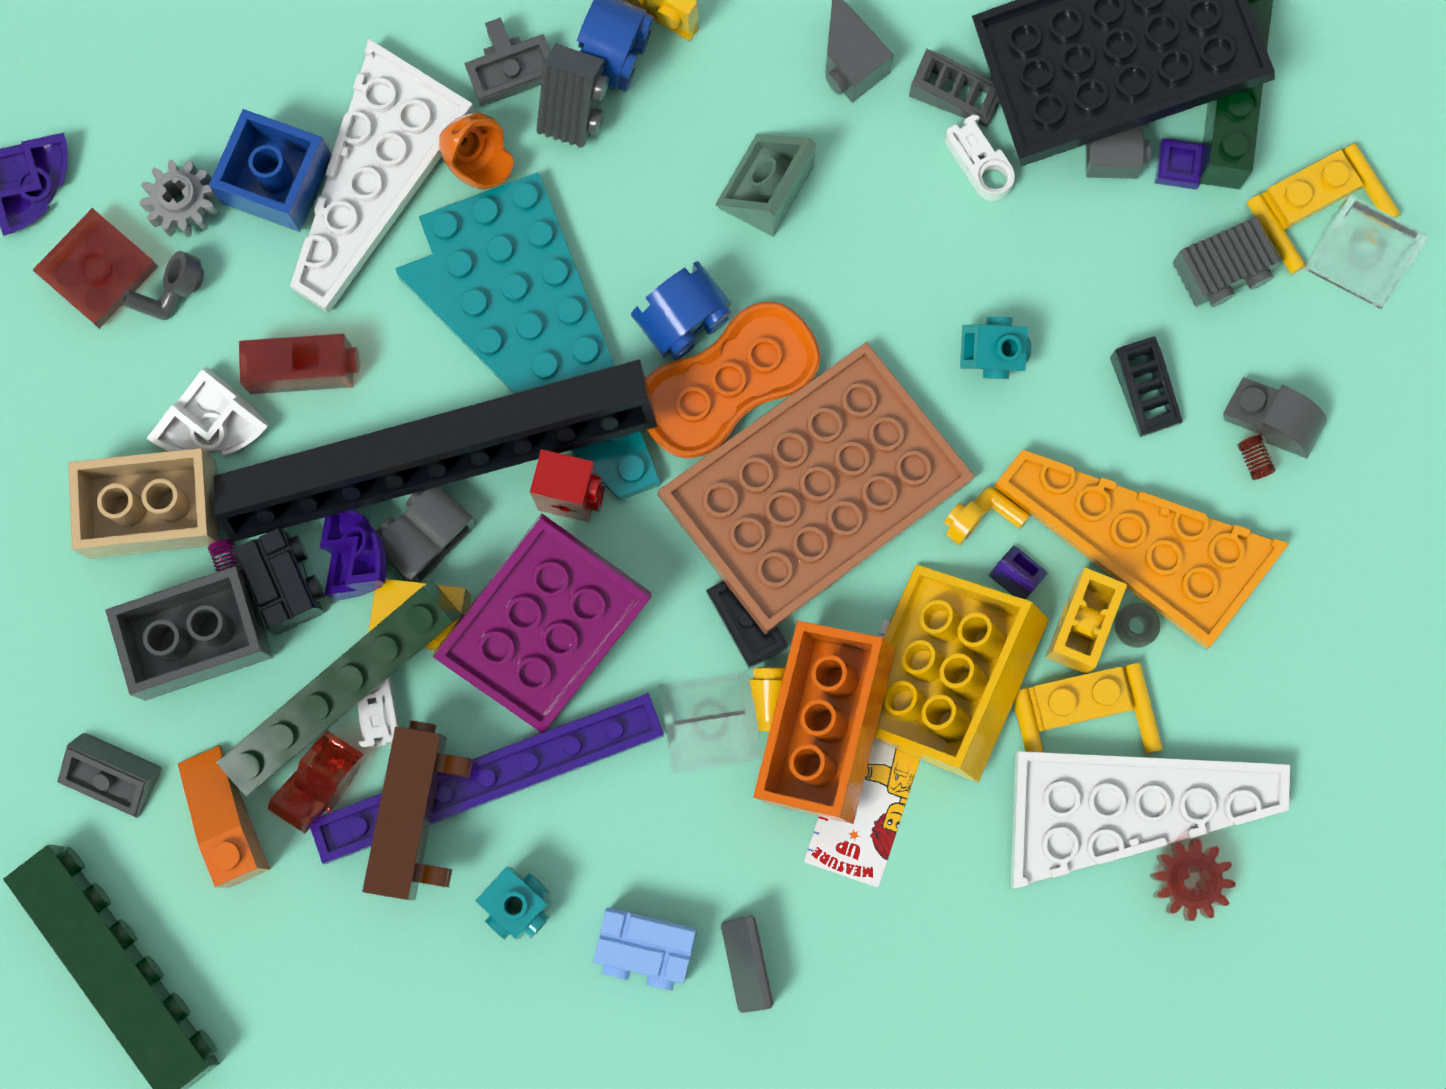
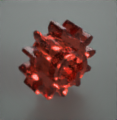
M1192 839L1189 842L1188 852H1186L1182 843H1171V851L1174 857L1158 854L1156 859L1164 866V870L1150 874V878L1155 881H1162L1163 888L1158 889L1153 894L1154 898L1169 897L1170 902L1166 907V913L1175 914L1183 907L1185 921H1194L1197 916V909H1199L1203 917L1213 918L1214 909L1211 904L1228 906L1229 901L1226 896L1221 894L1222 889L1236 886L1234 881L1223 879L1222 875L1223 872L1231 868L1232 863H1217L1215 861L1219 853V847L1217 846L1209 847L1202 853L1200 839ZM1188 869L1190 873L1198 872L1201 880L1195 883L1197 891L1195 887L1187 888L1185 886L1184 880L1190 877Z

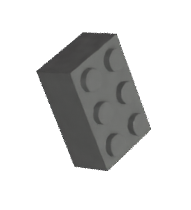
M236 566L105 609L129 695L144 701L273 658L258 607L242 570Z

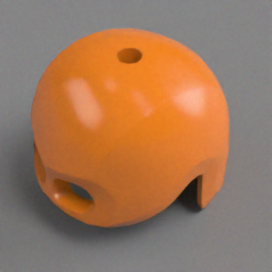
M481 112L466 114L453 120L439 134V148L442 158L449 170L463 183L485 190L498 186L509 177L514 165V159L504 148V131L501 125L492 117Z

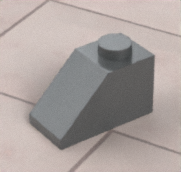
M832 0L825 77L830 87L837 94L841 95L844 93L853 103L891 73L894 55L845 0Z

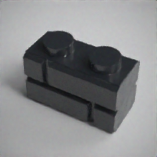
M277 528L260 536L258 539H253L234 548L233 552L268 631L274 635L281 634L324 613L319 601L326 599V596L316 575L308 577L302 562L309 558L298 535L291 538L290 534L283 528Z

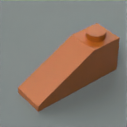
M216 746L178 763V768L197 843L214 887L230 888L270 870V867L238 787L216 763L225 755L222 747Z

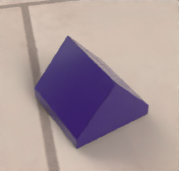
M1013 545L988 576L1011 595L1026 600L1048 573L1022 550Z

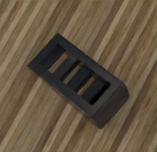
M1156 336L1117 348L1111 355L1110 360L1139 436L1143 437L1180 425L1183 421ZM1145 356L1147 363L1134 367L1130 366L1129 361ZM1152 373L1153 380L1136 385L1134 378ZM1158 390L1159 397L1141 402L1139 395ZM1162 406L1165 407L1167 413L1146 419L1144 412Z

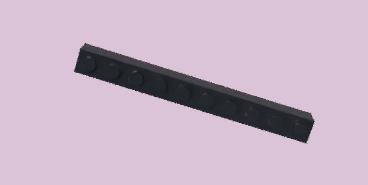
M639 359L214 476V515L230 541L235 542L265 534L277 528H287L351 509H357L537 460L541 449L563 453L655 428L658 425L650 389Z

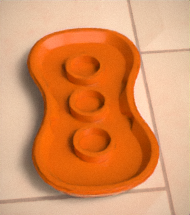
M760 302L744 308L731 320L722 335L709 348L695 356L664 364L649 374L646 380L650 389L658 427L647 429V431L663 449L676 457L696 458L713 452L728 438L739 420L753 408L772 400L789 397L811 382L817 373L821 358L819 346L812 331L797 313L781 303Z

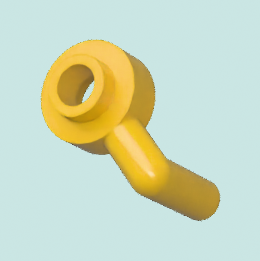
M988 487L974 501H970L967 506L959 502L944 521V524L949 527L945 536L961 546L991 508L1018 529H1021L1030 515L996 489Z

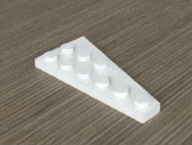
M369 38L364 51L366 55L360 74L357 73L353 86L354 94L348 113L344 114L325 174L327 179L321 197L318 196L314 208L315 217L309 236L304 240L290 284L294 292L328 314L442 157L439 148V134L456 118L475 111L473 103Z
M1015 751L1011 888H1020L1033 882L1069 874L1071 871L1096 864H1104L1163 847L1169 843L1205 835L1207 832L1232 825H1240L1288 811L1290 765Z

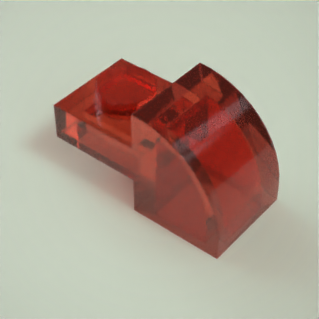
M326 730L300 759L298 769L270 799L268 810L305 834L325 811L330 812L340 800L355 777L364 754Z

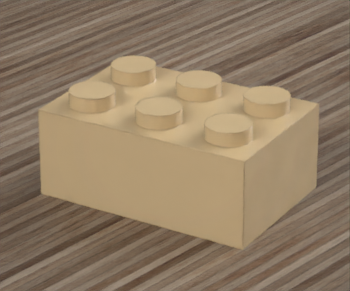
M202 448L68 462L72 550L86 558L95 559L208 547L211 543L220 540V526L214 515L216 461Z

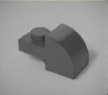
M1245 377L1241 379L1223 413L1225 421L1265 436L1268 444L1308 459L1327 423L1326 415L1322 409L1303 394L1284 385H1281L1280 389L1277 390Z

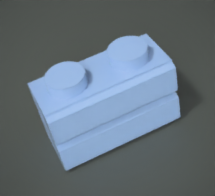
M607 907L594 956V963L603 965L601 974L626 980L629 978L630 971L648 975L647 985L673 991L675 982L685 983L697 929Z

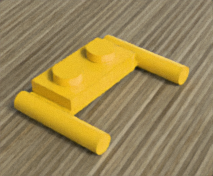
M1356 143L1332 153L1269 187L1264 193L1258 194L1246 202L1254 217L1258 216L1274 248L1291 275L1305 268L1306 264L1284 230L1362 188L1386 224L1401 215Z
M1141 663L1020 689L1013 702L1025 752H1044L1039 734L1041 731L1129 711H1135L1145 753L1149 754L1163 750Z

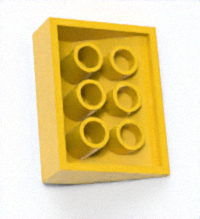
M916 564L883 637L896 650L874 739L938 768L979 783L1049 619L1031 601Z

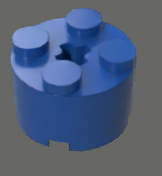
M593 0L576 40L579 42L578 47L581 48L580 52L605 60L603 74L609 77V89L614 91L620 89L626 92L636 69L634 65L638 54H635V52L643 54L651 35L650 28L654 16L648 14L647 10L624 0Z
M696 261L693 263L691 274L686 268H683L672 275L646 297L650 306L643 313L637 306L632 311L631 317L663 357L670 355L676 361L695 347L693 343L696 340L695 336L703 330L711 335L729 320L727 316L731 312L728 308L732 303L702 264Z

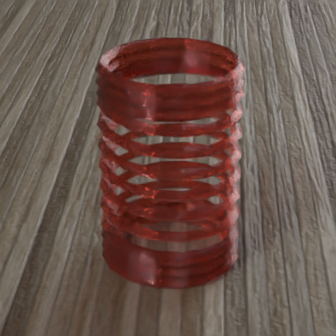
M1262 435L1250 437L1237 444L1240 452L1245 451L1241 453V455H1246L1242 458L1247 459L1244 462H1250L1246 466H1251L1247 470H1252L1249 472L1252 480L1261 479L1277 470L1274 467L1275 465L1272 464L1273 461L1270 460L1271 457H1268L1270 454L1265 449V442H1262Z

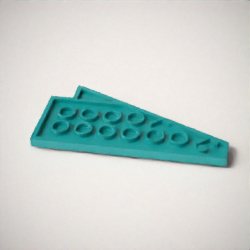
M539 172L418 216L432 255L395 268L399 279L513 394L614 366ZM641 432L570 450L577 458L594 461L597 474L602 477V483L620 501L661 486Z

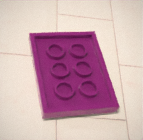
M541 513L436 648L433 658L543 733L651 599V592Z

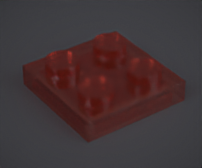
M91 208L36 265L33 271L100 329L121 307L120 300L123 292L126 289L135 292L159 266Z

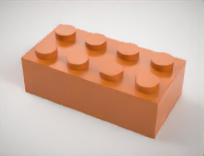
M797 620L753 798L769 805L854 824L895 655V647L883 637Z

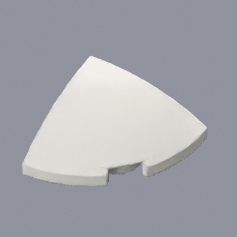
M205 367L199 372L177 403L171 405L147 437V440L166 451L202 448L207 453L222 451L221 453L226 455L253 442L268 428L269 424L240 394L209 368Z

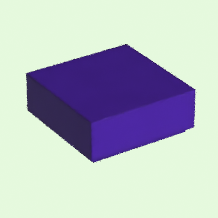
M1162 138L1159 145L1155 184L1197 190L1201 180L1205 144Z

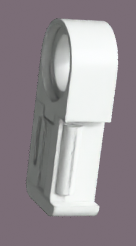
M971 115L964 120L961 127L955 124L947 130L944 143L978 195L988 201H998L1009 194L1015 178L1014 169L1001 149L994 151L978 127L980 117L978 115ZM994 169L1002 172L1006 178V184L999 189L987 187L982 179V175L986 171Z
M390 676L358 703L359 706H357L362 738H365L364 741H359V744L366 749L391 745L395 726L400 727L392 677Z

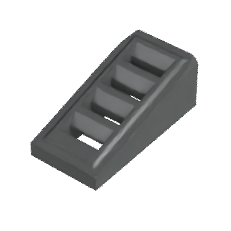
M926 49L909 93L911 98L965 119L971 115H978L980 117L978 124L986 127L999 100L993 81L930 49ZM931 72L939 75L935 85L928 83ZM947 79L955 81L950 94L943 91ZM963 85L971 88L965 102L958 98ZM979 91L987 94L980 110L973 106Z

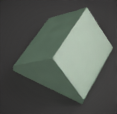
M756 134L715 205L730 215L773 237L814 167L816 143L811 138Z

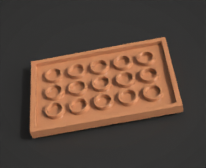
M866 342L658 490L657 496L766 635L971 483L975 476Z

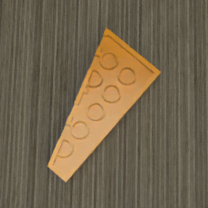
M1023 449L994 485L997 490L1115 580L1127 584L1126 588L1205 649L1212 646L1289 545V543L1275 538L1271 540L1251 533L1250 529L1236 524L1231 526L1207 517L1205 513L1142 491L1138 493L1118 486L1117 482L1102 477L1098 479L1074 470L1071 466Z

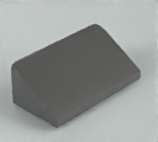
M82 733L67 744L57 782L138 818L159 778L161 767L92 735Z
M751 915L724 921L721 923V930L738 1010L746 1013L771 1009L774 1003L756 918Z

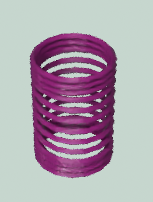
M229 538L211 543L207 548L210 556H212V563L215 564L214 567H216L215 570L217 572L234 566L240 567L237 565L239 564L236 561L237 559L233 558L235 554H233L232 549L235 547ZM224 553H229V554H226V555H224V556H221V557H218V558H214V557H216V556H218V555H221V554H224ZM225 557H229V558H227V559H224V560L215 562V561H217V560H219V559H222V558H225ZM232 560V561H230V562H228V563H225V564H222V565H218V564H220V563H222V562ZM229 564H233V565H231V566H228V567L219 569L220 567H223V566H226V565H229Z

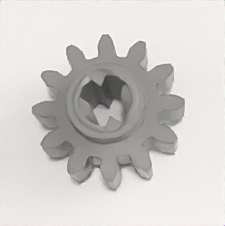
M169 160V172L165 174L161 170L153 168L152 173L157 181L154 184L150 182L141 184L150 197H145L139 201L143 209L149 212L147 216L148 221L154 227L162 225L163 231L170 237L175 234L177 227L181 229L187 238L191 237V225L195 223L200 228L206 230L208 226L203 216L206 213L209 215L218 214V210L209 201L217 199V196L209 187L212 178L206 170L198 172L196 166L190 160L185 163L183 170H180L173 160ZM183 194V200L177 203L175 200Z

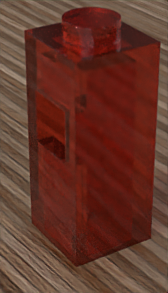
M344 334L239 341L240 384L250 394L354 387L353 374L360 371L359 352L357 347H352Z

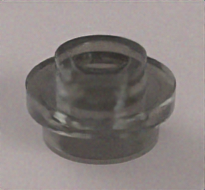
M1132 603L1120 610L1115 619L1114 626L1118 638L1124 644L1133 648L1148 646L1157 638L1160 632V620L1157 613L1151 607L1142 603ZM1131 619H1139L1143 623L1144 630L1141 634L1131 631L1129 627Z

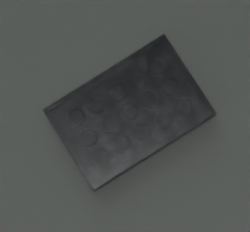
M1014 0L972 16L1021 167L1275 80V70L1247 0Z

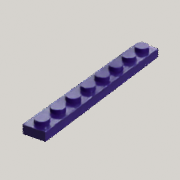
M649 693L472 759L473 766L470 778L440 773L430 825L665 737ZM382 793L308 821L322 864L326 865L371 848Z

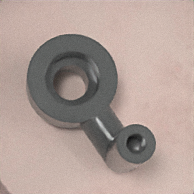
M183 251L176 252L166 266L163 277L164 292L159 301L126 289L121 296V306L160 320L169 319L180 298L187 297L200 288L204 279V270L201 268L200 259Z

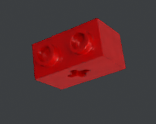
M541 449L530 494L538 511L589 522L592 511H600L605 487L601 486L602 477L598 476L594 461Z

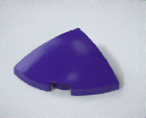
M64 132L22 141L19 145L0 149V228L3 236L18 232L37 221L49 209L48 204L54 197L58 187H62L68 158Z
M352 509L325 517L320 548L331 553V560L324 595L336 601L371 593L385 584V549L381 536L370 526L369 519Z

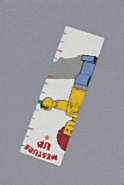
M883 621L878 637H884L891 621ZM874 739L854 824L819 816L804 862L871 886L879 887L920 759Z

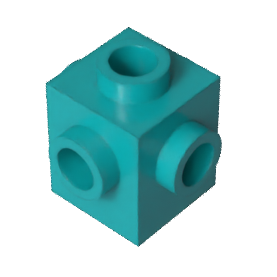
M986 317V325H962L960 368L983 369V378L1009 379L1010 371H1025L1026 362L1031 355L1028 327L1012 326L1013 318Z
M508 866L475 900L489 914L485 922L503 939H506L510 934L515 939H521L525 933L532 938L549 920L550 917L545 911L552 905L544 898L549 890L531 873H528L523 878L512 867ZM516 898H520L523 903V908L518 914H515L511 907L513 900Z

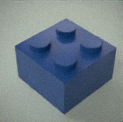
M242 109L209 183V187L219 201L226 206L300 232L326 174L332 154L323 137Z

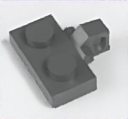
M501 17L486 22L485 26L492 46L483 49L485 56L464 63L480 107L541 85L543 64L550 53L544 34L521 42L519 36L512 39L508 38Z

